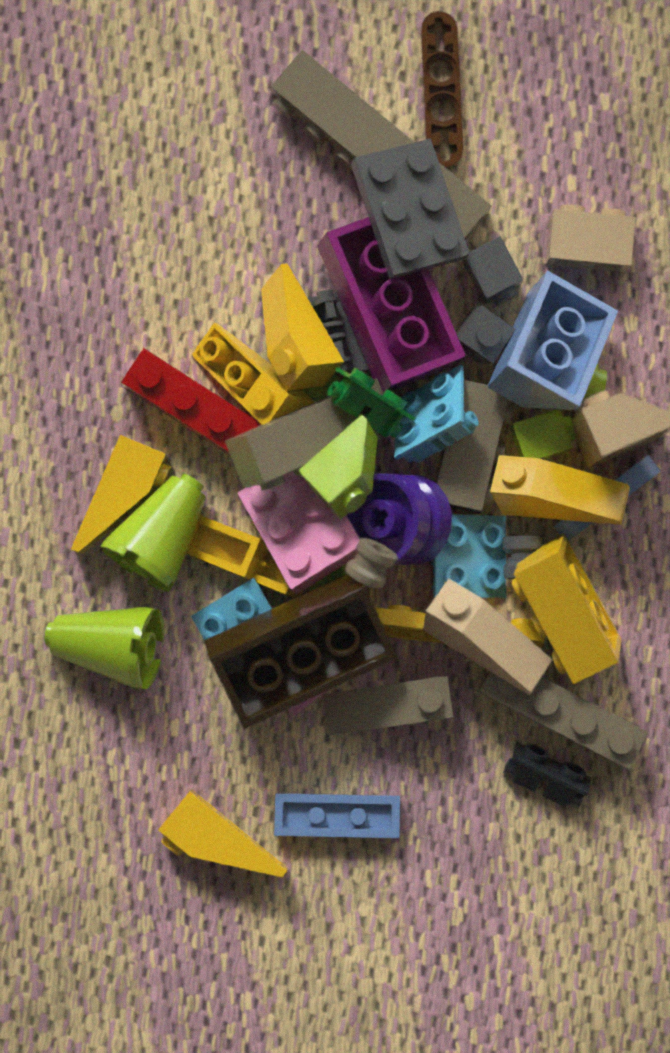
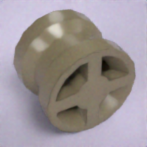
M361 538L356 546L358 553L355 559L348 562L345 570L357 581L373 588L382 589L387 580L385 573L388 568L395 565L398 556L392 550L376 541Z

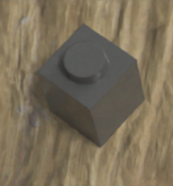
M501 236L470 251V255L462 260L484 304L494 300L496 305H501L518 295L516 288L521 286L523 278Z
M478 306L470 309L456 330V334L464 353L480 364L486 365L494 363L512 336L515 328L484 306Z

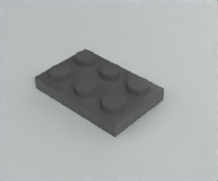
M431 138L355 157L352 160L351 166L389 279L464 260L470 255Z

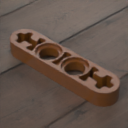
M436 11L425 17L420 33L425 140L431 138L434 149H437L441 141L440 132L432 134L431 128L442 131L453 127L456 128V133L448 131L447 135L448 146L455 148L456 152L451 153L447 161L441 160V155L436 153L438 162L449 170L458 165L463 154L458 28L455 19L450 14ZM435 22H442L444 29H450V32L444 34L443 50L452 48V53L437 51L428 54L427 49H436L435 34L428 33L427 31L434 28ZM438 61L449 64L453 72L451 77L443 82L434 80L429 73L431 65ZM446 101L454 108V115L448 121H438L432 116V106L436 102Z

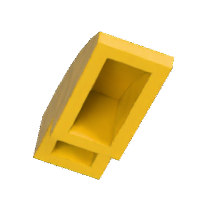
M200 515L186 552L187 555L244 579L250 580L255 578L257 584L293 599L302 595L303 591L295 595L290 589L264 540Z

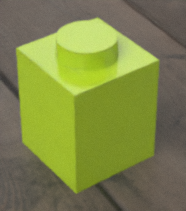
M560 409L513 423L510 427L519 457L548 459L569 452L573 448L571 441L576 440L575 430L570 417L563 418Z

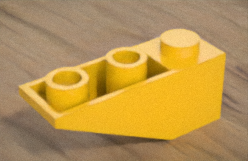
M213 323L191 354L262 425L314 403L302 389L286 391L272 364L218 323Z

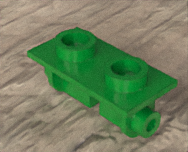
M339 367L335 369L344 377L340 383L335 381L328 389L327 395L331 397L332 404L339 406L356 418L365 405L368 406L369 409L364 417L371 428L380 433L381 436L397 437L402 430V424L399 422L403 416L412 421L415 420L416 417L404 410L407 404L405 400L388 389L381 395L372 389L375 380L360 370L354 368L349 374Z

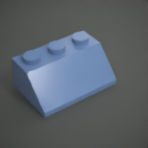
M547 271L527 293L513 325L515 331L504 346L487 387L521 407L577 410L582 403L618 310Z

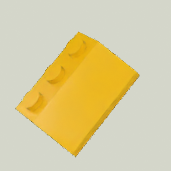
M561 533L517 564L514 572L515 579L512 580V584L519 599L522 602L528 600L535 613L532 616V621L542 639L548 637L555 650L551 652L558 671L562 675L567 673L572 683L575 684L619 663L622 639L565 534Z

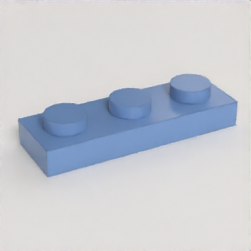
M275 793L274 836L399 838L400 796Z

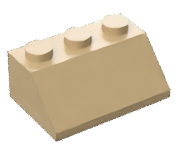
M607 390L585 399L580 408L575 410L576 416L572 420L576 441L588 468L659 439L670 432L669 411L621 392L610 397Z

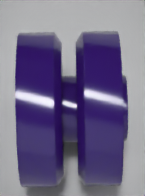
M375 473L372 493L366 497L365 502L359 509L347 514L360 539L367 538L376 541L392 550L398 556L395 565H422L433 560L445 548L451 533L452 512L448 498L436 482L425 476Z

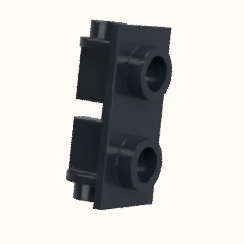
M516 742L512 758L508 759L503 773L509 776L508 780L533 792L536 791L540 781L543 780L548 783L543 791V797L567 809L571 806L578 809L584 795H588L591 777L586 775L585 770L575 763L566 761L562 764L548 757L547 751L538 745L528 743L525 746Z

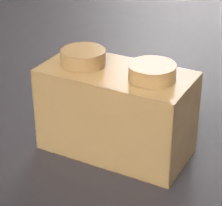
M573 204L561 205L560 210L553 209L550 216L546 265L627 272L632 264L636 217L625 216L626 211L614 208L602 209L601 214L585 212V207Z

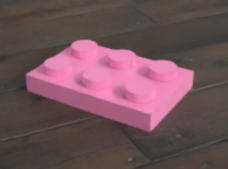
M291 471L283 475L286 482L265 491L261 490L260 485L244 488L238 492V495L288 586L297 595L354 559L358 553L356 546L360 537L347 515L340 520L313 492L302 475L295 476L294 472Z

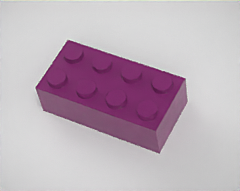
M369 217L325 233L317 248L373 379H378L383 394L386 389L392 392L451 369L466 357L429 269L389 279Z

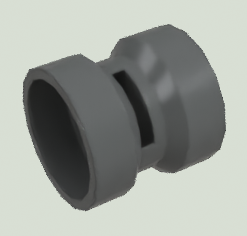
M544 536L503 537V550L507 554H511V557L507 558V563L503 566L504 579H515L514 572L517 564L544 545Z

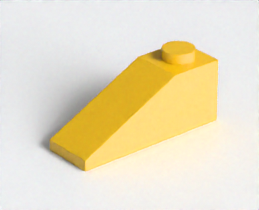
M284 263L278 267L261 288L267 356L286 391L323 387L336 372L335 369L344 363V360L288 263Z
M120 435L71 549L84 554L143 504L154 493L156 487H161L168 480L172 469L171 466L166 464L168 456L163 452Z
M499 455L490 493L502 515L622 525L630 487L623 482L539 458Z
M194 790L188 792L158 829L164 835L161 842L179 857L185 852L193 858L283 877L288 870L283 863Z

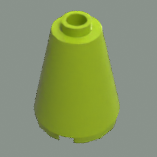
M183 474L181 478L171 476L104 540L100 548H103L104 554L131 574L134 571L138 575L149 579L147 584L169 593L175 585L206 501V496L201 492L204 486L187 474Z
M151 607L62 614L56 616L53 622L48 623L44 640L45 645L50 648L51 654L55 657L134 689H148L154 682L160 667L161 659H154L156 640L164 642V620L162 612Z

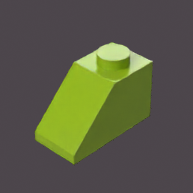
M363 415L357 418L298 470L313 492L340 520L348 513L359 509L365 502L366 497L372 493L378 438Z

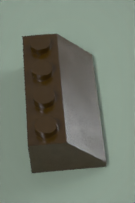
M349 574L204 640L209 660L243 729H247L398 658L365 585Z

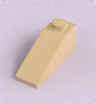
M449 578L426 610L423 631L528 695H531L552 662V659L489 603Z

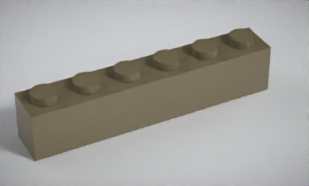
M304 50L300 51L271 85V96L275 98L272 102L273 106L288 119H291L294 115L306 124L303 128L306 134L320 145L327 141L338 150L335 153V157L352 171L351 162L355 157L414 143L412 139ZM439 163L466 241L489 214L492 205Z

